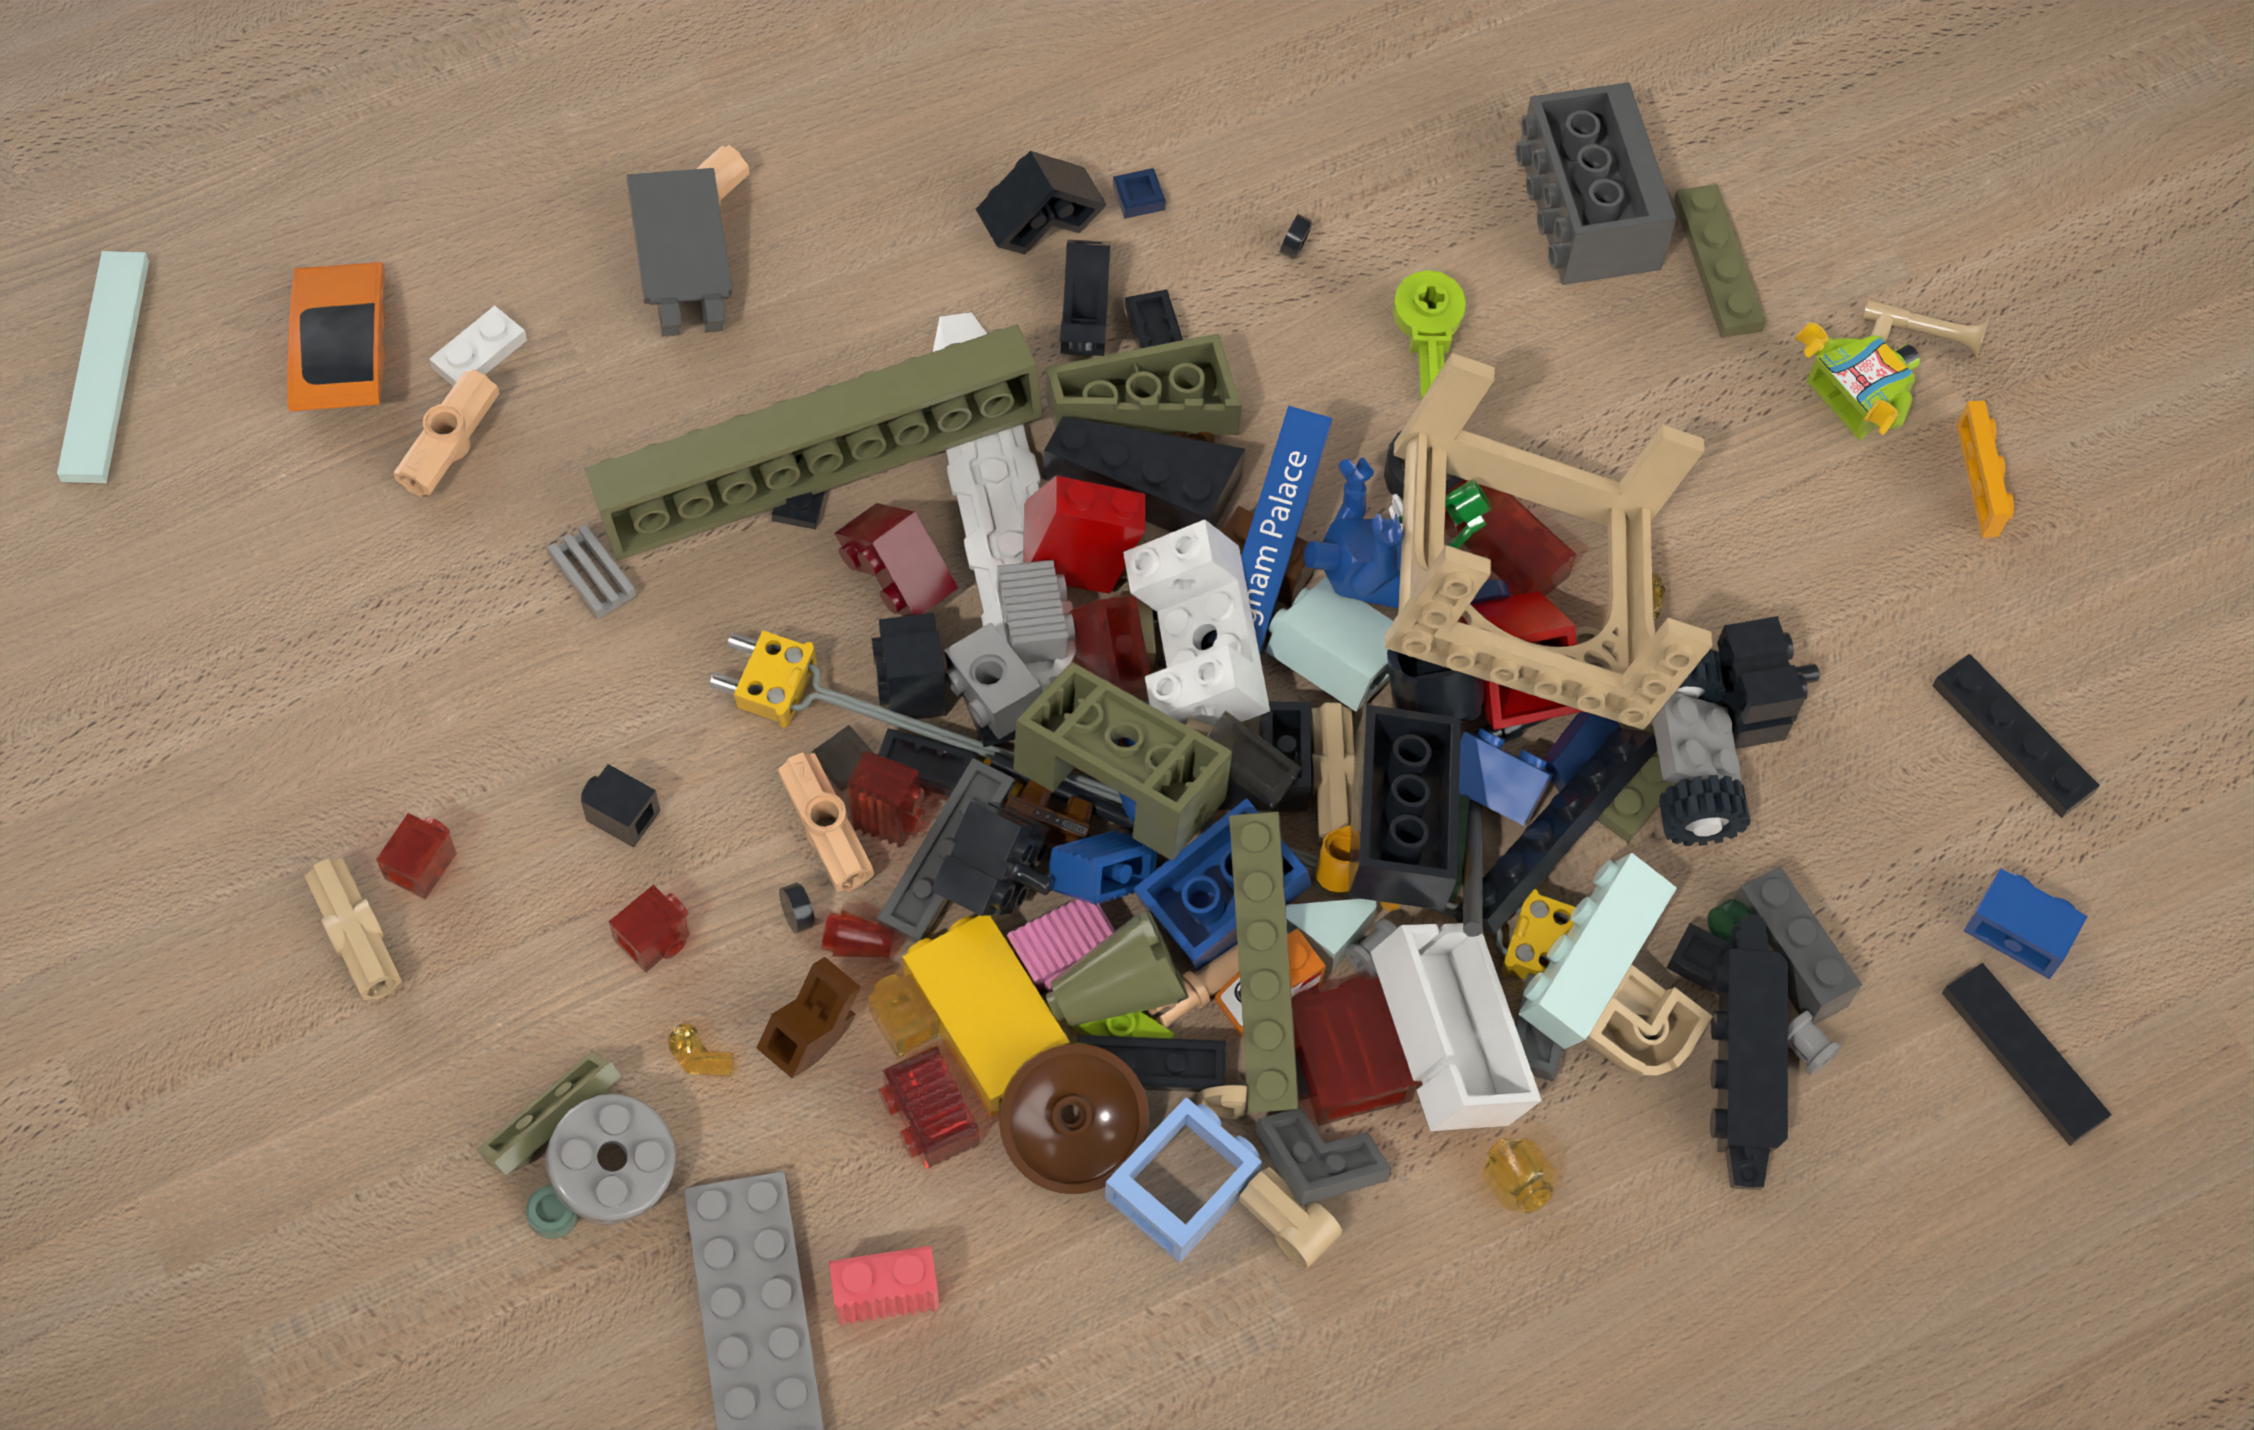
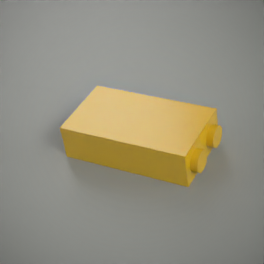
M990 915L963 917L950 927L949 932L934 940L925 938L918 941L908 949L906 955L902 956L904 977L990 1117L999 1113L1001 1099L1009 1080L1026 1060L1048 1047L1070 1043Z

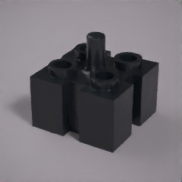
M1778 616L1724 625L1717 641L1719 651H1716L1717 656L1719 655L1726 689V693L1722 696L1720 702L1723 707L1728 708L1732 721L1735 749L1786 740L1793 722L1797 720V715L1804 700L1807 699V683L1817 682L1820 678L1818 666L1816 664L1797 667L1790 665L1789 660L1794 655L1793 642L1788 632L1783 633Z
M970 801L955 834V838H957L951 855H946L931 891L980 916L994 915V913L999 915L1012 914L1013 909L1017 910L1023 904L1029 888L1042 895H1047L1053 887L1054 879L1029 867L1031 863L1037 866L1044 858L1049 846V840L1046 839V835L1050 826L1002 803L989 802L986 804L984 802Z

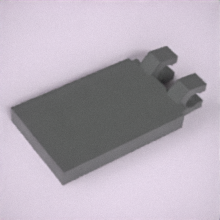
M714 168L627 174L626 183L644 304L658 306L662 337L680 334L681 318L679 303L701 301L705 333L723 331L725 315L722 299H727L731 296L732 284Z

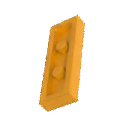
M1968 401L1956 427L1982 538L1999 537L2008 520L2013 517L2014 500L2012 494L2007 493L2005 488V461L2002 455H1998L1995 445L1997 434L1995 420L1992 417L1989 418L1985 401Z

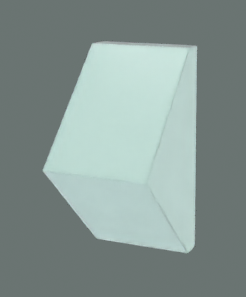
M1351 899L1286 905L1287 933L1298 928L1325 964V970L1331 974L1346 957V948L1351 944H1357L1372 926L1377 907L1376 901Z

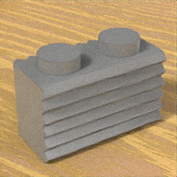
M1053 560L997 566L996 587L1007 643L1024 664L1066 658L1068 641L1075 640V629L1072 614H1063L1061 602L1067 601L1066 582L1063 574L1055 575Z

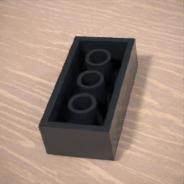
M1366 704L1355 736L1348 897L1445 910L1457 881L1461 718Z

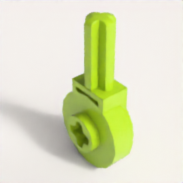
M1432 270L1414 272L1404 278L1396 289L1392 307L1396 325L1409 338V353H1418L1421 400L1444 366V353L1449 352L1452 335L1460 327L1466 307L1464 292L1458 283L1446 274Z

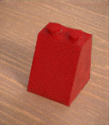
M1055 476L1030 496L1024 504L1023 563L1053 560L1055 575L1063 574L1066 586L1110 594L1126 566L1123 552L1137 547L1145 532V494Z
M1540 591L1470 604L1486 620L1516 638L1549 647L1577 645L1575 624ZM1462 616L1457 621L1468 625ZM1484 680L1486 695L1481 706L1493 730L1583 712L1570 706Z

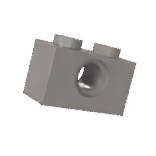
M989 623L944 649L948 668L945 670V680L955 695L958 696L963 693L970 702L968 703L969 710L977 724L981 728L988 725L998 739L1016 730L1017 719L1043 693L1041 684L995 626ZM989 682H996V683H994V684L985 685L986 683H989Z

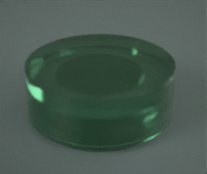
M1725 899L1709 911L1707 916L1709 930L1712 934L1730 943L1732 938L1730 935L1732 932L1731 928L1734 927L1736 922L1741 920L1742 916H1745L1747 913L1751 915L1752 913L1741 902L1734 899Z

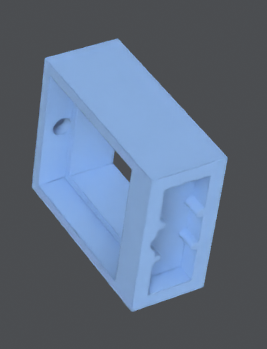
M1187 1097L1106 1181L1105 1199L1179 1263L1238 1201L1240 1194L1249 1182L1260 1172L1262 1163L1258 1158V1151L1248 1140L1242 1136L1234 1138L1220 1126L1221 1120L1209 1107L1204 1104L1196 1106ZM1185 1125L1237 1168L1233 1175L1186 1225L1134 1180Z

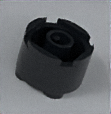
M1390 649L1387 650L1394 708L1461 718V721H1471L1480 716L1481 705L1486 695L1484 679L1410 657Z

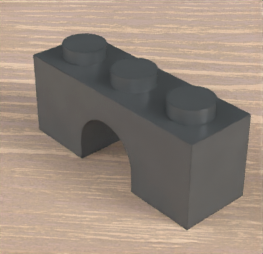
M1780 866L1740 886L1729 911L1737 922L1747 913L1750 915L1752 913L1755 915L1759 914L1761 918L1764 917L1763 920L1767 922L1765 925L1768 927L1765 930L1768 933V944L1775 952H1779L1788 961V998L1799 1015L1808 1010L1813 1016L1812 1022L1816 1024L1847 1008L1862 984L1782 867Z

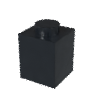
M609 764L606 765L599 776H593L589 779L581 794V804L586 821L633 848L660 812L655 789Z

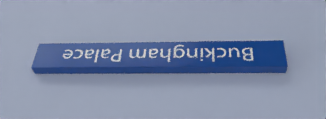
M1292 406L1287 408L1241 555L1259 655L1263 648L1332 425L1331 417ZM1239 723L1225 728L1233 731L1234 738Z

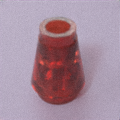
M842 909L840 914L828 912L821 950L832 952V957L880 956L889 958L894 929L885 928V926Z

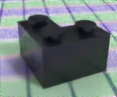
M1029 151L1026 156L1017 161L1010 173L989 191L987 197L975 210L998 248L1025 255L1052 226L1080 233L1107 204L1084 167Z
M934 613L879 619L880 637L871 638L874 665H876L880 706L889 705L890 711L914 719L947 716L945 671L939 631L936 630Z
M1268 701L1270 712L1260 715L1259 743H1233L1230 749L1232 751L1226 800L1217 810H1232L1247 798L1257 811L1307 812L1312 787L1310 702Z

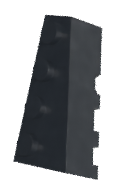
M1063 416L1043 452V479L1050 481L1055 476L1144 493L1145 521L1170 532H1175L1202 520H1206L1216 527L1242 478L1245 449Z

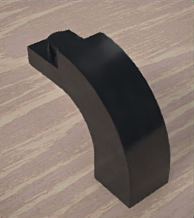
M1067 240L1060 354L1104 356L1111 242Z

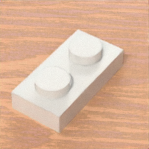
M493 306L429 358L431 367L454 387L464 371L470 372L473 369L486 375L527 341L526 333L523 328L500 309Z

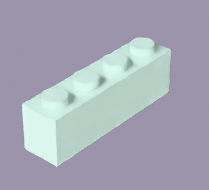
M1633 853L1615 862L1610 859L1598 870L1593 879V883L1597 887L1590 898L1585 897L1576 906L1570 916V920L1574 922L1567 935H1561L1549 949L1547 958L1551 961L1544 973H1538L1524 990L1523 996L1527 998V1001L1520 1010L1519 1015L1563 1049L1587 1039L1677 889L1676 886Z

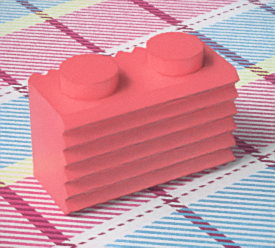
M931 1246L829 1261L837 1322L842 1326L847 1321L854 1325L857 1319L864 1323L867 1318L874 1322L878 1316L883 1320L887 1315L895 1318L898 1313L904 1317L908 1311L913 1315L918 1310L925 1314L928 1308L935 1312L939 1307Z

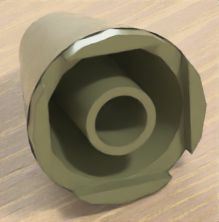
M1146 910L1136 914L1050 982L1053 992L1046 994V999L1057 1021L1066 1019L1070 1026H1076L1178 1004L1189 998L1177 966H1174L1169 954L1170 950L1150 912Z

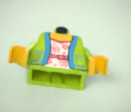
M1809 322L1794 337L1796 341H1800L1807 346L1803 351L1806 357L1817 356L1806 382L1858 440L1863 439L1877 426L1879 428L1878 432L1881 435H1885L1888 430L1898 429L1903 426L1913 401L1910 390L1915 382V376L1912 370L1920 365L1919 354L1913 346L1904 344L1893 351L1880 336L1876 335L1864 339L1830 338L1820 325Z

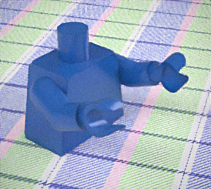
M1364 457L1359 459L1356 466L1350 459L1342 460L1339 463L1338 469L1347 480L1344 484L1343 503L1323 541H1310L1306 545L1304 551L1305 565L1307 568L1324 570L1334 592L1342 597L1398 609L1402 529L1398 516L1395 514L1394 520L1382 519L1381 514L1378 513L1374 519H1363L1366 513L1367 492L1364 482L1373 476L1374 471Z

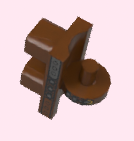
M1030 780L1018 797L1010 796L1006 805L1050 826L1046 835V839L1049 840L1046 854L1051 856L1052 849L1056 846L1090 837V824L1093 812V805L1090 802L1077 797H1070L1062 814L1047 809L1052 799V791Z

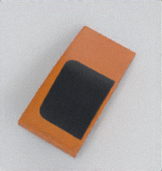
M383 262L294 268L288 327L287 405L289 412L380 405L386 355L383 344L385 324L383 305L385 272Z

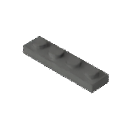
M974 758L971 760L879 914L877 920L880 925L914 943L926 938L948 899L932 892L931 888L946 855H951L957 841L955 834L970 801L984 802L986 804L989 802L1005 804L1015 787L1014 778Z

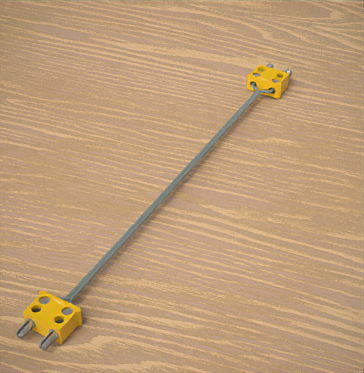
M762 630L758 640L732 632L729 636L730 638H728V647L751 655L740 680L714 672L709 681L711 688L734 695L737 708L777 721L781 728H786L790 725L795 711L804 710L812 700L818 699L993 759L996 752L1014 759V752L993 745L983 747L979 740L822 687L820 685L821 673L816 666L817 658L812 642L802 644ZM812 673H814L813 687L817 692L809 694L799 704ZM1072 772L1063 780L1095 795L1122 803L1119 793L1104 783ZM1208 819L1200 831L1205 832L1216 822ZM1289 847L1305 867L1316 870L1318 856ZM1534 889L1524 900L1523 906H1519L1515 911L1520 914L1508 949L1502 944V930L1499 929L1495 933L1496 948L1501 954L1505 955L1501 968L1502 976L1507 978L1510 975L1526 979L1528 974L1536 976L1540 972L1544 973L1546 968L1541 966L1540 963L1549 965L1551 960L1547 958V953L1561 935H1567L1574 924L1570 920V916L1576 907L1539 895L1538 890ZM1448 901L1445 910H1431L1455 918L1453 911L1458 904ZM1555 920L1563 922V925L1556 923Z

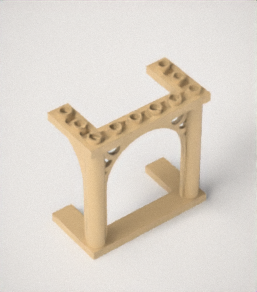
M1451 353L1394 443V456L1405 459L1398 616L1385 633V648L1644 730L1712 647L1711 631L1667 618L1659 630L1655 632L1653 620L1651 521L1704 453V438L1662 424L1621 482H1617L1464 431L1462 428L1494 382L1495 367ZM1446 473L1466 480L1475 479L1478 484L1608 526L1609 607L1606 623L1597 636L1582 644L1568 647L1538 645L1504 632L1486 620L1470 605L1491 574V560L1447 545L1444 547ZM1462 616L1468 625L1457 621ZM1602 646L1610 647L1612 649L1611 654L1603 649ZM1587 656L1595 659L1603 668L1586 663L1584 657Z

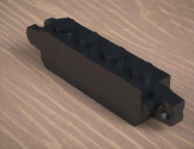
M1747 913L1745 916H1742L1741 920L1736 922L1734 927L1731 928L1730 949L1719 958V962H1714L1711 973L1712 991L1719 992V1011L1714 1010L1711 1019L1712 1040H1718V1059H1713L1710 1082L1712 1089H1718V1108H1713L1711 1111L1710 1135L1711 1138H1718L1717 1152H1725L1730 1188L1760 1190L1764 1187L1769 1153L1776 1150L1788 1139V961L1779 952L1768 951V933L1765 931L1768 928L1765 925L1767 922H1764V917L1761 918L1759 914L1755 915L1754 913L1751 915Z

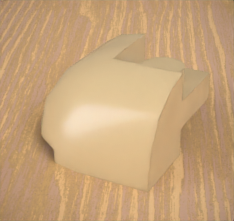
M1631 964L1584 1042L1617 1067L1637 1075L1658 1076L1678 1068L1690 1056L1713 1016L1677 988L1673 987L1665 990Z

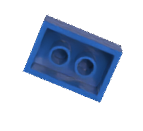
M1247 798L1188 844L1173 861L1169 859L1133 888L1141 905L1151 913L1155 922L1196 972L1238 944L1229 815L1259 813ZM1281 839L1285 903L1288 905L1312 886L1306 867Z

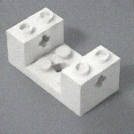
M1202 520L1123 552L1130 593L1157 611L1166 660V669L1145 676L1150 706L1184 725L1188 718L1222 728L1270 712L1239 546L1209 522ZM1217 630V639L1214 641L1213 646L1207 650H1202L1201 642L1203 637L1208 632Z

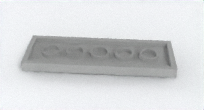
M781 1171L684 1188L717 1430H824L785 1172Z

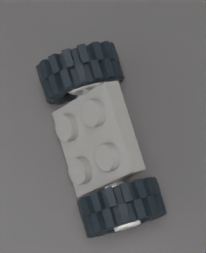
M1713 649L1706 653L1652 719L1663 780L1678 784V787L1669 786L1666 788V793H1661L1659 796L1664 834L1667 840L1671 839L1672 843L1675 844L1683 842L1684 846H1692L1695 842H1699V846L1707 845V841L1713 840L1716 844L1724 842L1723 837L1735 838L1738 836L1737 832L1743 833L1747 830V826H1750L1744 785H1742L1740 764L1732 733V721L1727 707L1713 704V702L1719 703L1722 700V696L1726 693L1720 658Z

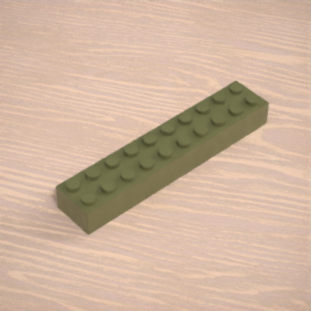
M1018 324L1004 329H994L986 335L962 343H953L944 349L920 357H911L899 364L878 371L865 372L857 378L833 386H823L815 392L791 400H782L770 407L746 415H736L728 421L704 429H695L683 436L659 444H649L641 450L617 458L604 459L596 465L584 468L616 561L773 509L774 507L785 505L787 498L812 492V495L1042 418L1037 365ZM802 454L799 463H797L796 456Z

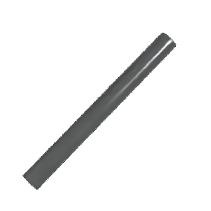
M1469 799L1463 805V932L1467 936L1476 937L1483 931L1482 804Z

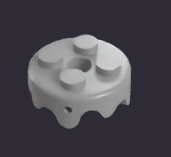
M620 1094L597 1095L577 1104L559 1121L547 1146L545 1169L558 1200L565 1208L595 1224L615 1225L645 1213L665 1193L674 1173L676 1161L674 1140L669 1127L660 1114L647 1103L634 1097ZM606 1144L620 1146L626 1154L624 1167L614 1172L603 1169L597 1160L598 1150Z

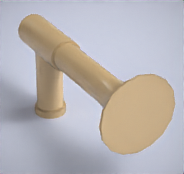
M1868 300L1863 315L1865 319L1876 321L1871 336H1880L1885 343L1892 326L1903 329L1909 328L1960 342L1970 348L1975 354V361H1977L1990 319L1988 317L1985 322L1978 325H1962L1913 313L1911 310Z

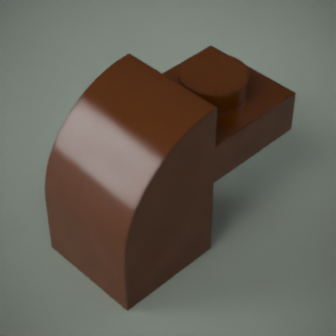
M826 957L821 958L812 964L797 998L772 1013L756 1048L789 1077H796L817 1063L846 1032L856 1015L850 1009L861 986Z

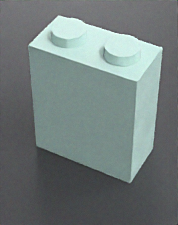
M1324 577L1312 589L1305 587L1298 594L1289 610L1282 608L1276 613L1268 627V631L1272 633L1265 652L1357 712L1390 680L1387 660L1388 649L1385 648V633L1393 621L1363 601L1338 595L1334 592L1329 579Z

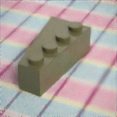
M1218 333L1046 367V400L1055 429L1062 417L1066 416L1161 434H1173L1176 431L1186 432V435H1198L1199 432H1209L1212 435H1239L1242 405Z

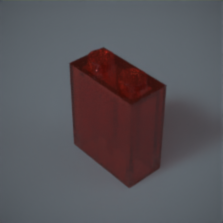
M1356 977L1344 981L1336 989L1320 992L1318 989H1309L1292 997L1295 1048L1310 1090L1309 1099L1318 1126L1412 1102L1417 1082L1413 1081L1379 978L1366 981L1364 977Z

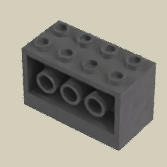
M1630 83L1531 96L1527 115H1523L1521 119L1522 137L1521 141L1516 142L1515 154L1519 167H1524L1527 174V195L1531 201L1535 200L1538 208L1537 224L1541 235L1546 234L1549 242L1548 259L1552 269L1558 270L1562 285L1661 270L1677 218Z

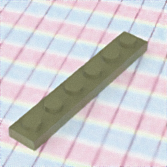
M1279 812L1229 815L1248 1112L1299 1110Z

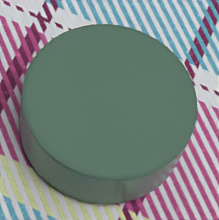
M552 1185L536 1190L527 1202V1219L533 1231L541 1237L548 1239L563 1237L571 1232L578 1222L579 1215L561 1204Z

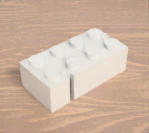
M1463 923L1444 924L1439 929L1437 924L1401 925L1370 952L1413 1081H1422L1423 1086L1417 1089V1093L1430 1131L1509 1126L1542 1101L1483 933L1476 937L1467 936L1463 932Z

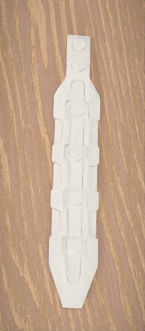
M972 312L939 317L933 352L944 349L950 344L962 343L987 333ZM1023 424L946 450L949 462L947 466L948 479L952 495L956 496L966 535L964 548L969 569L975 573L984 612L981 615L982 625L984 627L992 623L1005 640L1006 634L996 587L997 566L1023 563L1024 504L1030 496L1039 490L1038 484L1041 480L1035 455L1029 451ZM1068 600L1061 602L1063 614H1072L1075 640L1068 641L1066 658L1062 660L1057 658L1053 661L1046 660L1044 662L1037 661L1035 663L1028 662L1025 664L1041 684L1043 692L1071 662H1074L1081 642L1072 603Z

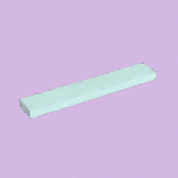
M101 252L57 471L61 482L107 483L149 265L146 252Z

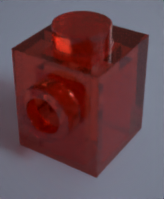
M407 813L376 858V861L385 880L426 900L457 852L450 836V830L443 823L432 817H426L422 820Z
M654 884L608 921L614 941L645 973L663 958L670 959L679 953L690 936L686 921L689 913L685 906L674 894L669 893L665 896Z

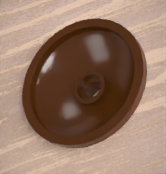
M1086 1043L1058 1044L1031 1056L1016 1070L1009 1080L999 1109V1129L1002 1143L1016 1168L1036 1185L1063 1194H1082L1105 1187L1106 1181L1146 1140L1149 1127L1148 1101L1136 1074L1115 1054L1101 1047ZM1067 1105H1075L1078 1110L1077 1116L1071 1121L1061 1119V1111Z

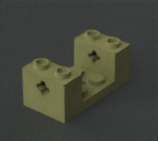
M1071 662L1017 719L1013 769L1053 792L1076 767L1136 801L1132 838L1173 861L1226 800L1232 751ZM1127 737L1136 744L1131 747H1119L1112 740Z

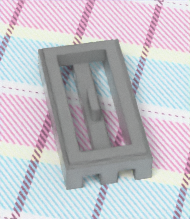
M585 524L578 528L579 534L573 537L571 534L563 537L564 543L559 546L553 543L547 549L549 556L595 617L600 619L637 595L634 586ZM583 545L588 547L620 589L621 593L618 595L615 593L581 548ZM570 553L574 555L606 597V602L600 603L565 557Z

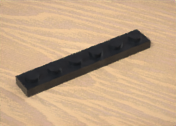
M1617 728L1615 732L1606 738L1605 743L1588 762L1579 768L1578 773L1552 798L1541 814L1525 828L1523 834L1506 853L1496 861L1495 865L1483 877L1482 932L1495 934L1652 757L1658 750L1653 733ZM1463 901L1453 911L1458 923H1463Z

